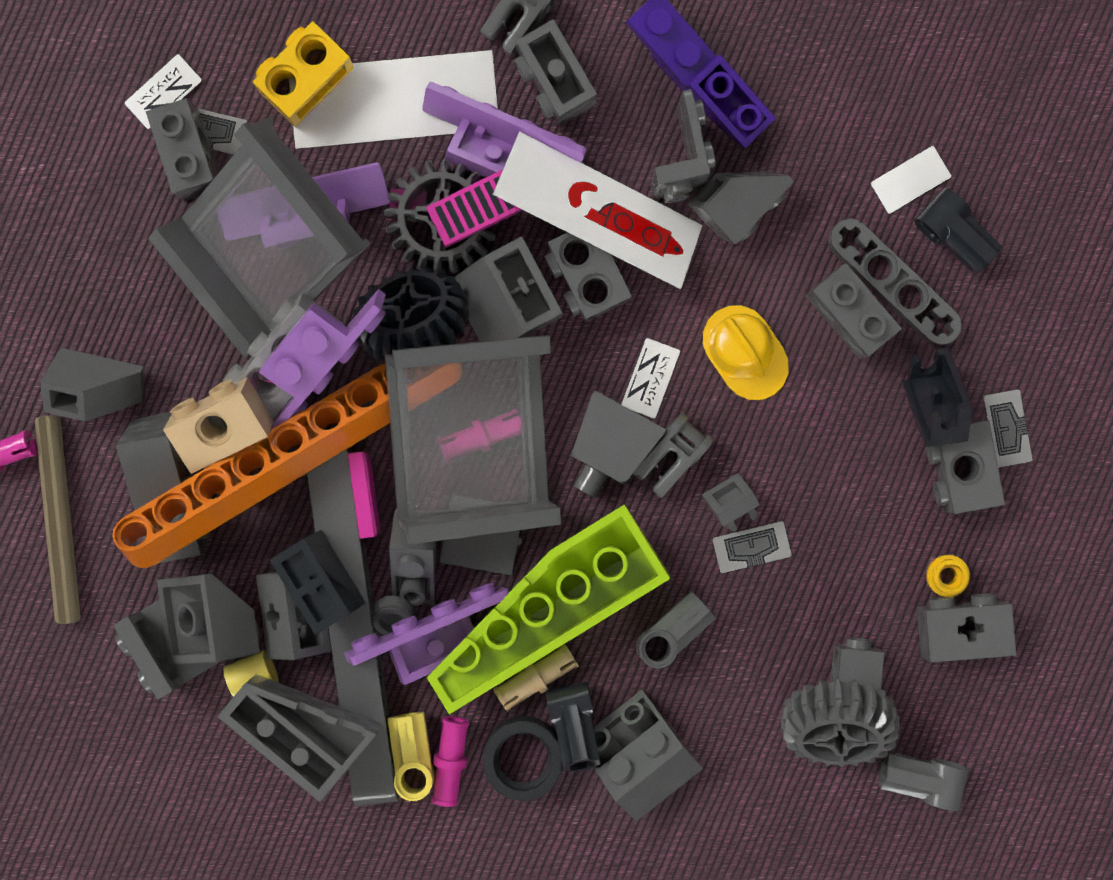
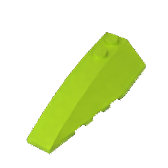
M624 504L551 549L432 671L427 679L447 712L451 714L668 581L670 574Z

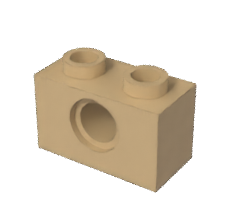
M248 377L235 384L232 379L226 380L213 387L209 391L210 396L198 402H195L194 398L187 399L170 411L172 415L163 431L191 474L269 436L274 420ZM218 416L226 422L227 427H215L208 421L207 417Z

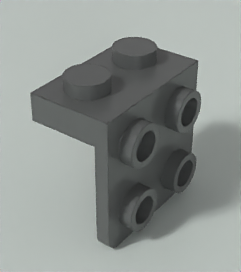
M691 89L682 91L677 105V115L687 160L654 168L650 181L653 200L664 198L665 203H675L688 199L690 197L689 192L701 190L704 187L708 177L711 176V168L715 167V157L711 142H703L701 126L706 125L704 107L701 99L694 100Z
M160 600L113 625L118 633L115 635L117 645L127 657L132 656L140 670L137 672V676L141 685L148 693H154L157 700L219 663L168 664Z

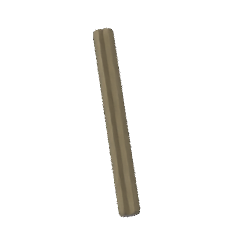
M47 415L35 419L54 618L57 624H70L79 621L81 615L62 427L59 416Z

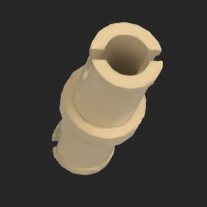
M563 644L562 647L535 664L532 663L524 671L500 686H496L493 690L508 712L512 707L537 691L541 694L548 690V684L572 669H576L579 665L566 644Z

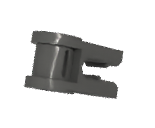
M501 0L481 28L480 33L489 41H493L503 28H507V22L516 11H524L513 30L507 32L508 37L502 46L504 52L513 58L517 54L516 41L534 31L537 25L550 13L557 0Z
M683 411L666 428L664 435L633 472L637 479L643 480L654 467L658 468V463L668 452H676V460L663 475H659V480L653 487V492L660 498L669 491L689 467H692L714 441V438L709 433L704 436L687 421L689 416ZM678 433H682L694 443V446H690Z

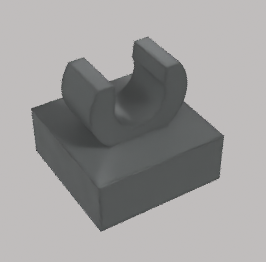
M738 473L702 494L708 507L723 527L727 526L733 532L737 530L734 520L747 513L751 520L757 518L754 508L760 504L753 491Z

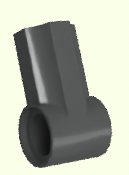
M690 591L652 627L641 632L637 638L636 652L640 659L648 666L657 669L665 668L674 661L676 655L716 618L704 603ZM655 636H661L667 642L666 653L659 659L649 658L645 651L646 643Z
M888 751V755L881 760L878 786L883 790L921 798L923 802L937 808L958 812L961 808L969 768L943 759L932 758L931 761Z

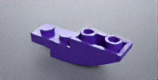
M647 0L625 22L652 53L650 57L682 91L691 89L694 100L701 99L705 115L742 148H746L776 119L721 55H715L668 0Z

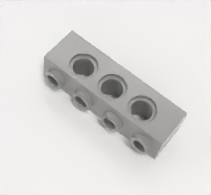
M304 293L300 295L295 303L289 299L284 302L272 319L277 323L275 328L268 336L261 332L246 352L251 355V358L243 368L236 363L222 381L232 379L235 384L248 377L273 419L292 396L273 382H264L259 379L256 371L260 370L262 364L312 303L345 325ZM218 416L207 417L213 426L218 428L227 427L226 422Z

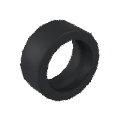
M519 715L504 720L492 730L485 744L483 768L487 781L497 793L510 800L530 801L543 797L556 785L562 773L563 763L561 762L557 734L548 723L536 717ZM520 733L531 734L539 738L546 746L548 753V765L544 773L536 780L527 783L515 782L508 778L501 770L498 761L499 750L502 744L509 737Z

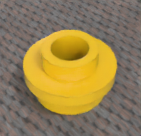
M941 555L929 564L926 579L929 587L936 594L943 597H954L961 594L967 588L970 572L966 563L959 557ZM945 568H951L953 571V579L949 583H943L940 578L941 572Z

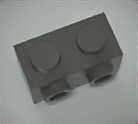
M554 19L516 41L517 55L519 57L514 59V63L526 83L533 80L540 92L535 99L547 120L554 117L560 127L596 106L597 93Z

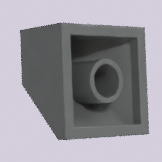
M213 574L157 580L168 664L213 663L260 653L258 643L259 628L255 621L254 610Z

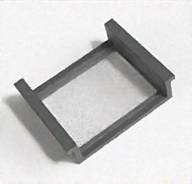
M273 116L250 124L249 121L243 123L234 134L242 144L239 150L181 218L156 228L148 238L244 358L250 356L246 352L261 332L268 336L275 328L277 323L272 319L287 299L295 303L300 295L304 293L315 301L370 245L367 239L362 240L274 131Z
M550 336L392 350L390 355H385L398 526L407 534V543L409 545L561 525L560 507L548 499L540 355L551 354Z

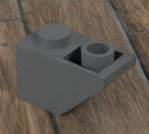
M772 171L716 173L688 203V206L720 239L737 244L753 234L758 225L757 221L767 210L774 209L784 200L786 196L785 191L794 181L789 175Z
M65 348L59 349L40 381L43 410L45 413L85 422L141 403L145 397L144 366Z
M395 509L389 546L392 596L406 599L413 606L435 605L438 541L409 545L407 543V534L398 526L397 509ZM416 510V513L428 512V511H418V510Z

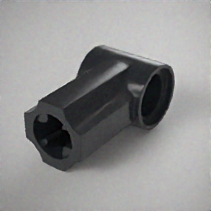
M944 188L914 219L915 225L929 240L938 245H944L973 274H977L999 254L1003 246L971 216L972 210L963 198L954 191Z
M587 682L545 691L551 723L557 731L561 762L565 772L573 771L577 773L591 770L593 767L600 765L592 720H595Z

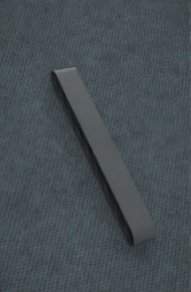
M351 446L309 471L307 476L315 532L322 530L366 602L351 614L329 626L340 707L383 724L377 735L348 768L355 807L398 802L399 794L394 786L395 769L387 720L390 716L381 654L354 666L348 663L344 656V652L353 649L351 644L353 641L376 633L377 638H379L378 631L373 627L371 621L374 602L365 538L360 539L348 460V454L353 453Z

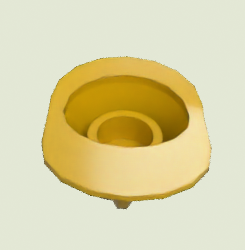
M742 305L722 308L708 319L703 331V347L708 358L727 386L735 394L748 400H763L775 395L783 387L788 376V358L783 346L766 321L755 310Z

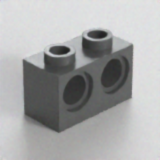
M568 232L548 242V248L551 253L545 255L544 258L554 278L562 276L569 289L568 292L563 294V297L573 317L581 314L584 322H587L630 301L632 296L610 253ZM573 244H580L587 249L589 257L581 265H572L564 257L566 248ZM590 282H599L606 288L607 297L601 303H590L583 296V288Z
M846 263L835 269L805 295L858 359L872 355L902 329Z

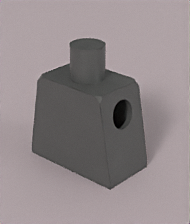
M594 390L571 456L585 463L574 487L596 498L608 476L625 484L664 435L666 429Z

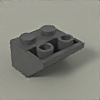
M522 236L487 254L455 276L462 292H465L467 297L469 321L480 342L524 338L563 316Z
M643 690L636 693L593 728L601 763L593 768L615 802L636 822L703 769L682 738Z

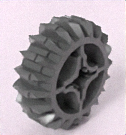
M447 159L442 160L441 172H435L432 161H426L425 168L428 174L420 176L419 171L412 167L409 169V172L415 181L410 185L402 178L396 181L400 189L404 191L403 195L401 196L393 192L389 193L388 199L399 206L398 209L388 208L384 211L386 218L397 220V223L390 224L385 228L388 235L401 234L399 238L394 240L392 247L396 251L402 250L407 246L409 247L403 256V260L408 264L419 255L420 258L417 265L419 271L428 266L430 261L434 262V272L443 269V263L449 262L451 272L458 274L459 266L457 260L463 258L469 267L474 264L473 258L469 255L473 250L479 256H486L488 252L480 244V241L482 239L494 243L496 240L495 234L484 229L470 236L460 246L446 251V247L433 221L429 219L431 217L426 209L427 206H416L415 209L410 208L417 196L431 187L438 186V189H436L434 200L429 205L450 196L451 186L462 190L480 181L481 175L476 171L466 180L464 179L467 171L466 165L460 163L453 174L450 173L451 166ZM408 222H417L419 225L432 229L433 250L421 246L412 238ZM499 222L490 227L499 226Z
M839 679L832 683L820 680L819 685L806 684L803 691H793L791 698L785 700L781 717V731L783 732V739L786 741L787 748L795 751L797 757H807L809 763L822 762L825 767L831 764L839 765L841 768L849 764L858 767L861 762L874 763L876 757H886L888 751L896 747L898 731H900L899 716H897L894 699L887 697L884 690H874L873 685L869 683L858 685L856 680H852L849 683L840 682Z

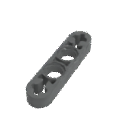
M846 219L832 228L828 236V245L832 253L843 264L846 263L857 277L924 341L931 345L939 346L951 343L957 339L961 332L962 324L956 311L863 223L855 219ZM840 230L845 233L854 230L857 233L854 242L862 250L868 244L874 249L864 255L858 264L853 258L861 253L851 245L845 249L841 247L839 243L843 237L839 233ZM873 257H883L888 261L890 273L887 278L877 280L871 277L868 272V263ZM906 285L917 288L920 293V303L914 309H907L899 302V291ZM931 302L934 308L927 312L935 319L946 317L948 322L945 328L949 333L947 335L944 333L934 335L932 330L935 324L927 316L922 317L920 321L915 316L923 312Z

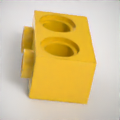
M313 21L306 28H297L288 37L285 43L287 47L276 58L269 57L257 69L255 74L257 77L252 81L259 93L295 128L354 69L350 57ZM321 49L326 52V57L320 64L310 65L305 62L306 56L312 50ZM293 79L296 81V87L292 93L288 95L276 93V87L282 80Z

